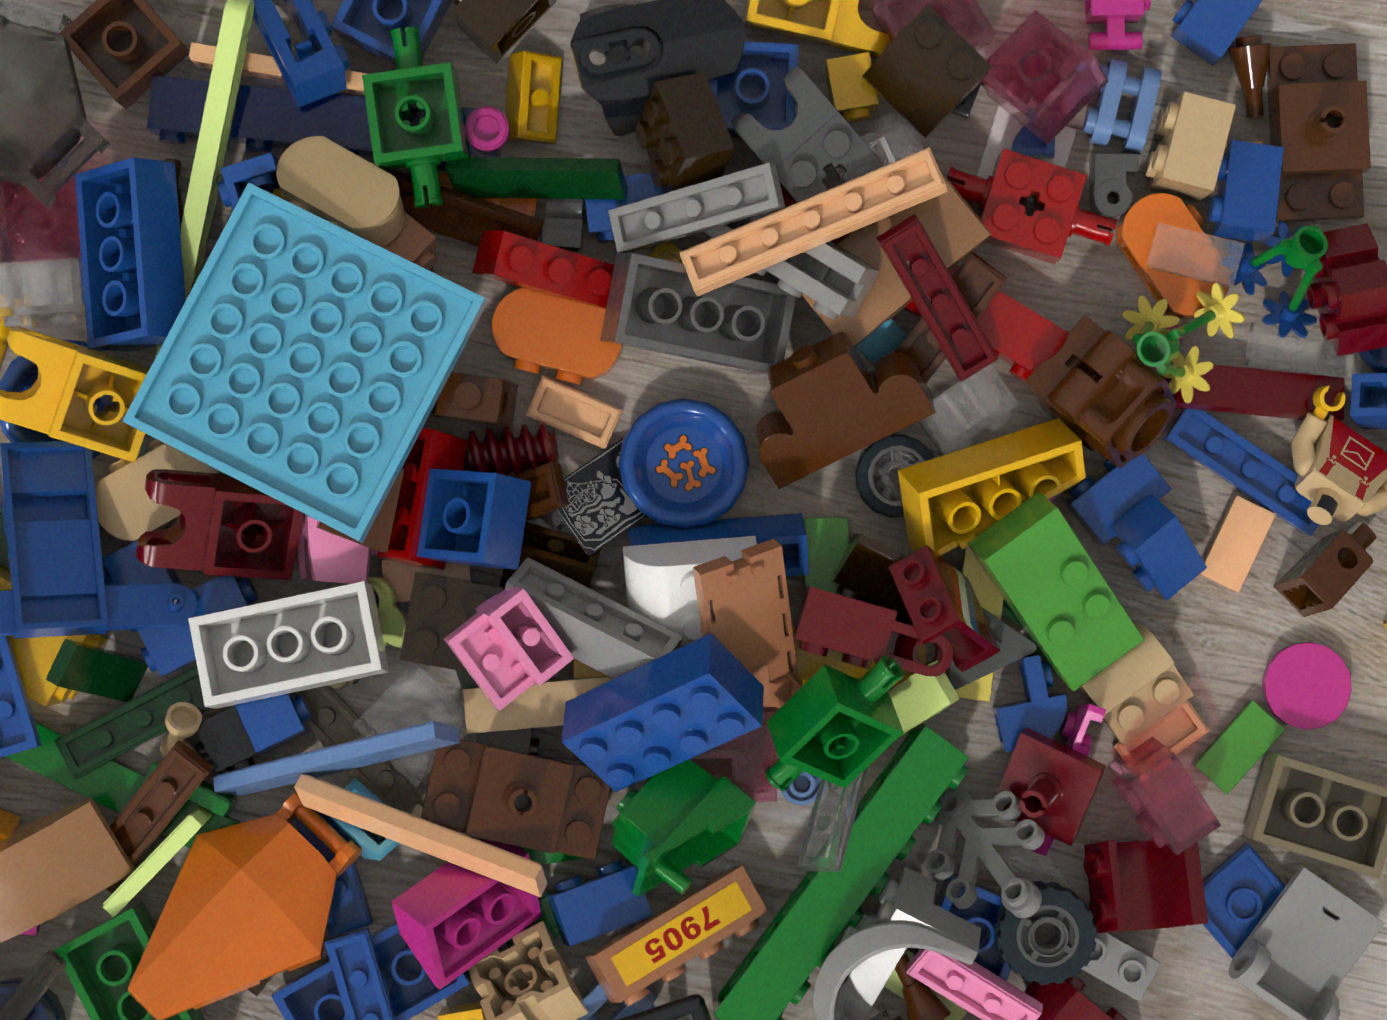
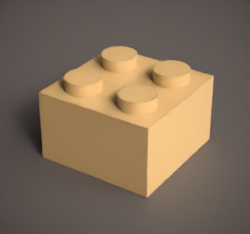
M1185 91L1174 102L1170 101L1167 109L1161 110L1156 125L1155 134L1161 135L1160 144H1158L1156 151L1150 152L1144 176L1151 178L1148 190L1171 194L1194 202H1199L1212 193L1217 182L1236 105Z

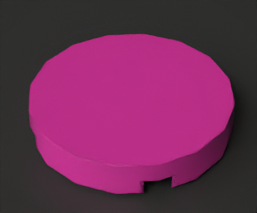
M1312 642L1292 644L1278 651L1266 665L1262 679L1263 693L1272 714L1283 723L1301 729L1322 728L1337 720L1347 707L1352 691L1350 672L1343 659L1329 647Z

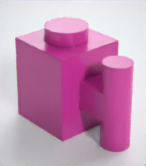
M1085 0L1086 24H1105V32L1088 34V50L1142 49V32H1125V23H1138L1144 16V10H1150L1151 0Z

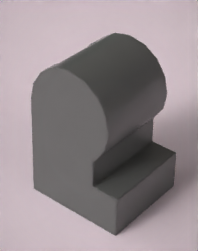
M1094 154L1089 157V202L1095 214L1113 219L1128 211L1132 204L1133 196L1131 189L1126 184V175H1133L1139 171V154Z
M547 199L542 243L571 252L582 253L584 199Z

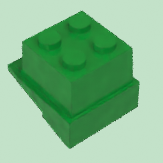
M690 759L647 778L648 782L639 792L631 789L616 808L620 813L612 824L615 827V832L611 844L638 868L632 893L637 897L665 881L681 895L684 894L691 886L693 880L682 872L683 870L695 863L702 868L735 848L742 841L756 802L725 776L718 780Z

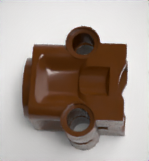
M1086 315L1069 331L1062 348L1053 357L1041 363L1025 380L1029 388L1040 400L1039 404L1043 411L1053 419L1059 418L1082 440L1084 447L1092 452L1096 450L1118 468L1124 467L1130 460L1142 455L1157 441L1169 424L1177 405L1173 393L1164 378L1136 358L1137 355L1134 350L1119 336L1110 330L1105 331Z

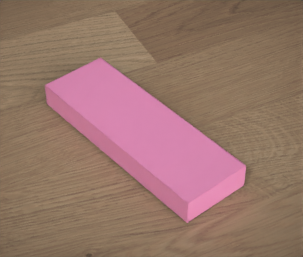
M920 949L907 965V974L981 1020H1037L1042 1014V1003L975 961L970 965L934 951Z

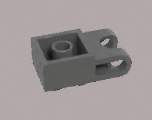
M795 66L785 74L784 78L785 87L798 106L797 116L790 126L782 130H768L752 115L747 113L739 114L731 121L734 131L763 164L769 162L776 164L780 185L796 203L829 190L823 184L827 176L824 169L828 166H832L834 170L839 166L845 171L842 177L844 183L885 166L806 73Z

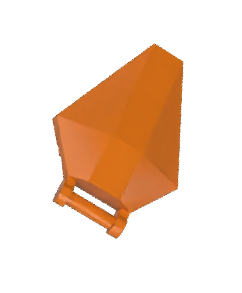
M294 792L275 814L198 834L128 986V992L156 1020H164L191 1008L199 1009L260 984L261 980L285 970L290 972L322 958L337 878L359 857L362 849L353 840L347 842L315 810L303 806L297 792ZM297 817L335 854V857L328 863L323 855L290 824L291 821Z

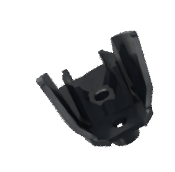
M657 0L635 5L611 4L579 14L580 22L570 42L581 88L602 105L605 118L614 135L623 136L636 131V125L641 119L645 103L649 99L656 81L705 72L708 80L713 81L734 74L743 52L745 25L740 16L725 0ZM632 46H640L645 50L646 55L640 56L635 52L630 53V48ZM593 51L602 53L605 57L604 64H593L589 59V54Z

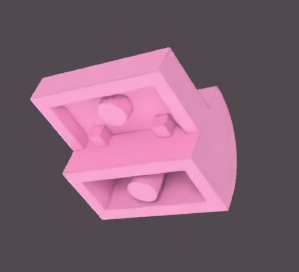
M522 587L506 589L487 599L475 608L477 612L475 615L444 638L448 646L498 711L502 710L533 684L541 686L575 659Z

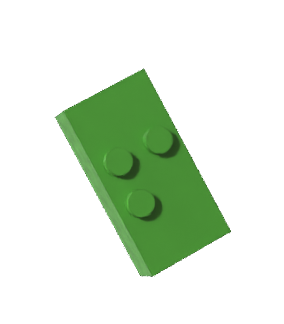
M1037 492L967 543L1032 641L1036 643V647L1045 660L1048 661L1053 672L1073 692L1144 641L1059 509L1040 492Z

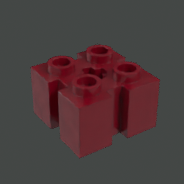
M1368 223L1323 232L1328 241V249L1319 259L1322 264V270L1314 276L1307 290V298L1310 308L1312 310L1318 309L1320 314V330L1324 340H1331L1337 356L1387 347V265L1385 260H1380L1378 257L1379 247Z

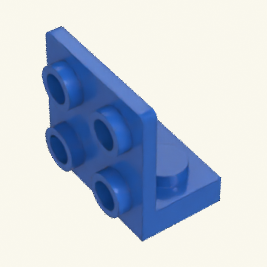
M270 152L220 168L224 180L218 182V188L225 207L231 206L234 210L248 182L271 194L273 189H279L276 175L279 158Z

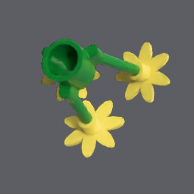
M1218 282L1213 284L1211 295L1204 291L1196 293L1198 300L1205 308L1195 312V319L1172 330L1166 328L1177 325L1180 319L1177 316L1164 315L1168 305L1166 298L1158 301L1152 309L1147 298L1141 295L1138 298L1140 312L1126 310L1122 314L1127 321L1136 324L1127 331L1125 338L1128 340L1133 339V342L1137 344V354L1140 360L1145 365L1156 367L1158 375L1172 379L1168 384L1172 393L1175 394L1181 389L1182 398L1187 404L1193 399L1194 388L1205 392L1210 390V385L1201 375L1212 370L1214 364L1209 361L1198 363L1200 350L1197 346L1191 348L1185 359L1179 352V339L1208 323V336H1214L1219 328H1221L1227 337L1233 338L1235 330L1232 322L1241 323L1246 319L1245 315L1240 311L1232 309L1239 300V294L1233 293L1224 298V290Z

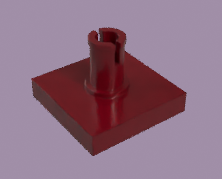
M1026 727L1020 733L997 794L1009 791L1019 799L1022 812L1016 820L1020 822L1026 819L1033 820L1043 829L1044 834L1071 846L1078 836L1107 765ZM1011 802L1004 806L1003 811L1010 807Z

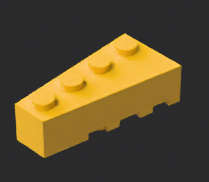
M1057 418L898 470L908 545L914 552L927 545L940 556L957 546L964 549L968 547L967 543L976 538V535L991 527L1037 492H1040L1049 500L1085 479L1082 440Z

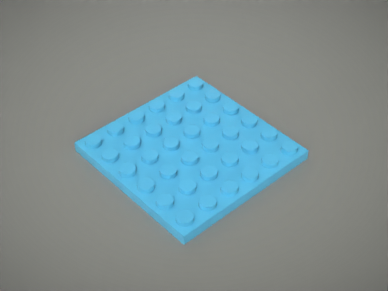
M248 182L122 422L363 543L488 301L486 298Z

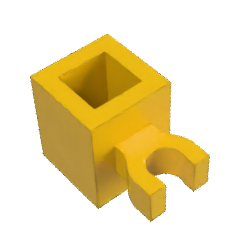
M870 52L827 59L824 66L830 102L844 116L848 123L870 118V112L876 111L879 104L877 91L862 78L863 74L872 65Z

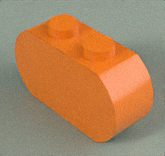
M1157 193L1143 197L1122 215L1116 229V244L1156 302L1163 298L1167 299L1166 315L1177 316L1179 319H1192L1196 311L1205 308L1196 296L1198 291H1204L1211 295L1213 284L1218 282L1224 290L1225 298L1230 286L1231 272L1230 269L1222 265L1221 260L1228 256L1218 241L1215 239L1210 241L1201 229L1204 221L1192 204L1185 205L1181 198L1171 194Z
M520 288L506 295L499 302L492 318V333L495 343L508 359L515 360L513 368L533 374H539L540 367L557 371L555 379L576 385H581L583 378L595 380L609 373L617 364L623 345L600 341L606 312L605 308L527 288Z

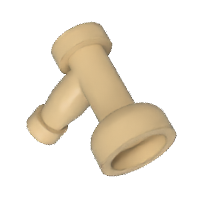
M177 702L169 707L165 717V725L169 735L163 738L160 745V752L164 757L178 740L197 753L186 739L199 730L202 722L201 712L196 706L188 702Z

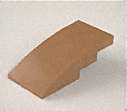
M942 172L941 175L948 192L855 230L837 244L880 271L854 318L838 316L836 320H833L815 310L813 305L816 301L802 293V296L834 335L839 332L846 333L854 348L884 322L891 320L912 302L910 295L876 237L915 214L948 271H950L992 235L990 230Z
M92 797L14 829L10 838L0 841V943L60 915L133 873V864Z

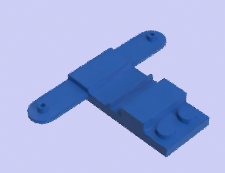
M65 441L0 443L3 489L1 502L4 537H7V559H9L11 590L0 591V636L14 635L15 639L106 634V631L177 627L188 623V618H193L197 611L196 596L190 588L183 584L158 583L105 586L91 449Z

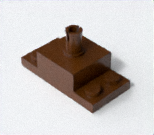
M1356 43L1271 47L1267 66L1270 145L1284 147L1276 222L1360 219L1364 217L1362 173L1371 168L1367 82L1366 80L1358 81Z
M460 739L458 744L438 748L435 751L421 818L451 830L464 832L467 836L552 854L559 852L595 860L611 787L588 766Z

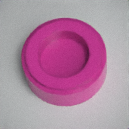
M483 106L475 109L468 116L465 123V134L469 143L475 149L481 152H494L506 144L510 134V127L507 118L500 110L490 106Z

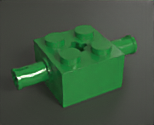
M405 27L407 46L404 32H401V28L390 31L393 40L396 69L362 75L374 164L384 171L400 168L410 169L415 198L414 207L429 208L426 190H428L429 204L435 207L443 204L437 166L441 162L469 158L458 74L451 62L423 66L419 28ZM419 108L425 117L420 119L419 125L413 126L407 119L414 117V109Z
M883 655L861 679L853 678L824 664L767 721L779 758L765 770V776L770 784L776 789L780 788L781 791H786L790 784L804 771L844 789L904 733L890 694L886 693L898 680L904 677V671L898 662L892 657L888 658V655Z

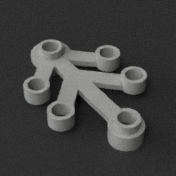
M963 788L946 791L938 799L943 805L935 817L937 823L942 826L936 850H933L927 856L925 867L928 872L939 880L949 878L956 868L953 854L959 831L962 833L966 841L958 878L951 881L947 886V899L959 909H966L973 905L977 898L975 884L980 860H982L1002 888L1001 900L1004 907L1018 918H1028L1035 914L1042 903L1041 891L1028 879L1017 878L995 847L1022 846L1028 851L1035 850L1044 841L1045 834L1043 829L1030 819L1021 821L1014 828L979 827L975 821L976 818L999 817L1005 822H1011L1020 816L1022 810L1020 809L1019 799L1012 792H1000L994 799L974 800L973 796ZM1011 802L1010 807L1003 811L1004 806ZM1034 830L1032 836L1024 840L1026 834ZM945 860L944 864L936 869L939 862ZM966 888L964 895L957 898L959 892Z

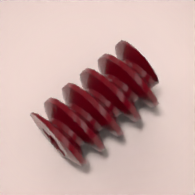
M544 422L538 424L535 436L531 435L526 424L521 425L518 438H514L509 426L504 427L501 440H497L491 428L486 430L484 442L479 441L474 430L469 431L467 441L470 471L487 473L495 471L498 474L509 476L510 469H513L515 475L527 471L528 467L532 469L550 461L559 462L555 427L554 432L549 434Z

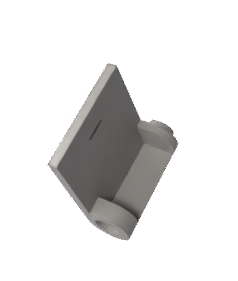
M1301 865L1234 955L1229 966V976L1292 1020H1338L1340 1016L1339 999L1333 992L1385 922Z

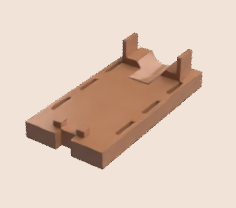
M771 539L743 549L742 558L731 562L726 556L695 566L693 567L702 636L704 637L712 633L764 686L763 707L781 708L802 686L799 684L782 545L775 539Z

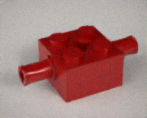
M1004 148L997 157L992 176L989 175L987 179L950 166L946 177L963 199L979 204L978 208L981 209L979 218L992 233L984 241L985 243L1055 264L1061 259L1067 238L1071 237L1072 234L1104 243L1106 246H1109L1114 236L1112 231L1116 229L1118 219H1111L1081 209V204H1078L1087 178L1086 174ZM1028 197L1034 199V206L1039 208L1031 216L1025 215V206L1019 204V202H1024Z

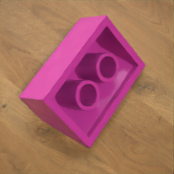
M480 839L482 842L530 860L529 853L519 846ZM450 862L440 866L437 870L391 901L399 933L433 984L440 990L542 916L538 896Z

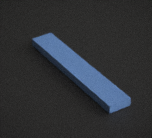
M430 721L217 774L213 777L214 792L244 796L297 783L301 774L318 778L460 743L459 729L455 725Z

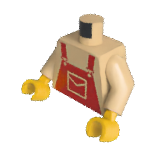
M1330 385L1316 389L1313 394V403L1316 408L1313 413H1307L1291 442L1294 470L1298 473L1295 482L1296 491L1312 502L1307 510V515L1313 522L1320 525L1330 524L1334 517L1339 521L1347 522L1356 513L1361 516H1369L1387 509V452L1334 416L1330 415L1325 420L1329 411L1341 409L1346 400L1344 392H1339L1335 396L1332 405L1328 406L1324 401V396Z

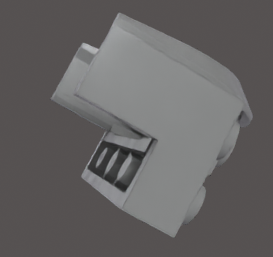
M905 867L897 881L890 878L879 898V903L882 906L877 916L872 913L868 916L864 914L856 929L849 926L841 942L829 953L823 962L813 993V1007L816 1020H865L906 948L934 951L972 965L979 950L981 928L933 904L937 883Z

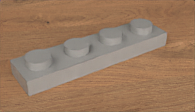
M769 162L608 210L617 253H631L785 208L776 164Z

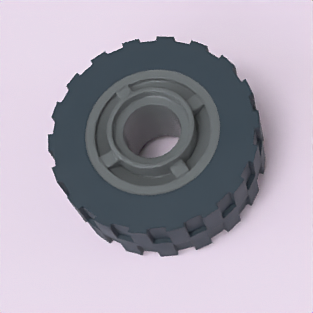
M1035 881L1034 885L1042 894L1040 908L1028 918H1018L1006 909L1004 905L1000 906L997 912V922H994L996 945L1010 969L1015 974L1021 975L1024 980L1031 983L1036 981L1040 985H1049L1048 983L1054 982L1056 984L1064 983L1065 979L1071 976L1074 978L1080 974V969L1083 966H1087L1090 962L1092 951L1095 952L1097 928L1093 922L1094 917L1082 899L1068 887L1064 888L1059 883L1052 881L1050 883ZM1041 924H1054L1056 926V933L1050 941L1038 942L1035 940V931Z

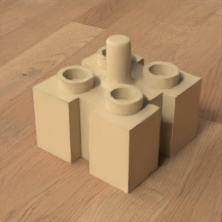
M544 921L512 937L514 946L503 952L497 948L468 969L474 988L483 998L480 1004L486 1020H577L588 1014L579 989L570 977L572 972L564 952Z

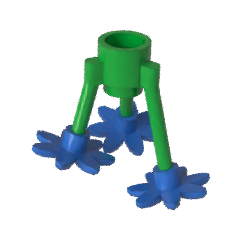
M1280 221L1278 223L1279 237L1271 236L1265 243L1270 249L1259 255L1253 254V246L1250 242L1246 243L1241 251L1238 245L1231 241L1228 244L1231 257H1224L1221 263L1227 269L1235 270L1230 276V285L1235 286L1242 282L1243 289L1248 295L1254 294V284L1261 287L1267 285L1266 279L1258 271L1265 267L1266 264H1276L1282 260L1281 270L1284 277L1290 276L1293 268H1300L1306 271L1292 299L1288 293L1282 291L1279 296V303L1270 299L1263 300V306L1271 313L1262 319V322L1266 325L1279 324L1278 336L1281 338H1285L1290 330L1300 338H1306L1308 332L1304 325H1314L1317 323V318L1303 313L1308 306V301L1303 299L1314 276L1322 270V264L1319 259L1328 249L1327 238L1320 227L1316 225H1301L1291 235L1286 223Z

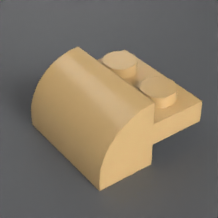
M1139 620L1133 623L1144 641L1079 687L1090 704L1106 709L1103 720L1118 742L1123 746L1194 696L1174 666L1175 662L1150 630Z

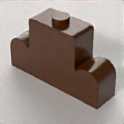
M839 332L815 345L800 347L791 357L769 367L768 378L771 395L781 411L767 413L757 424L756 437L759 456L778 489H781L936 413L931 391L910 357L902 353L885 355L877 361L874 370L870 372L867 370L847 334Z

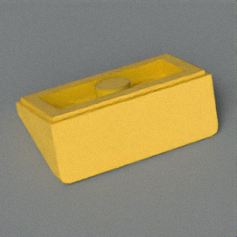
M520 51L510 55L505 117L510 127L509 141L556 143L562 57L530 51Z

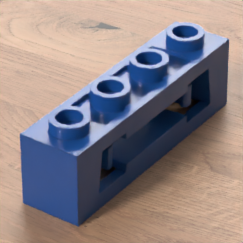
M253 0V19L298 108L347 89L345 71L350 70L348 57L342 45L334 46L330 38L332 28L324 10L316 11L312 3L314 0H284L305 40L294 45L297 60H295L292 54L290 35L273 1Z

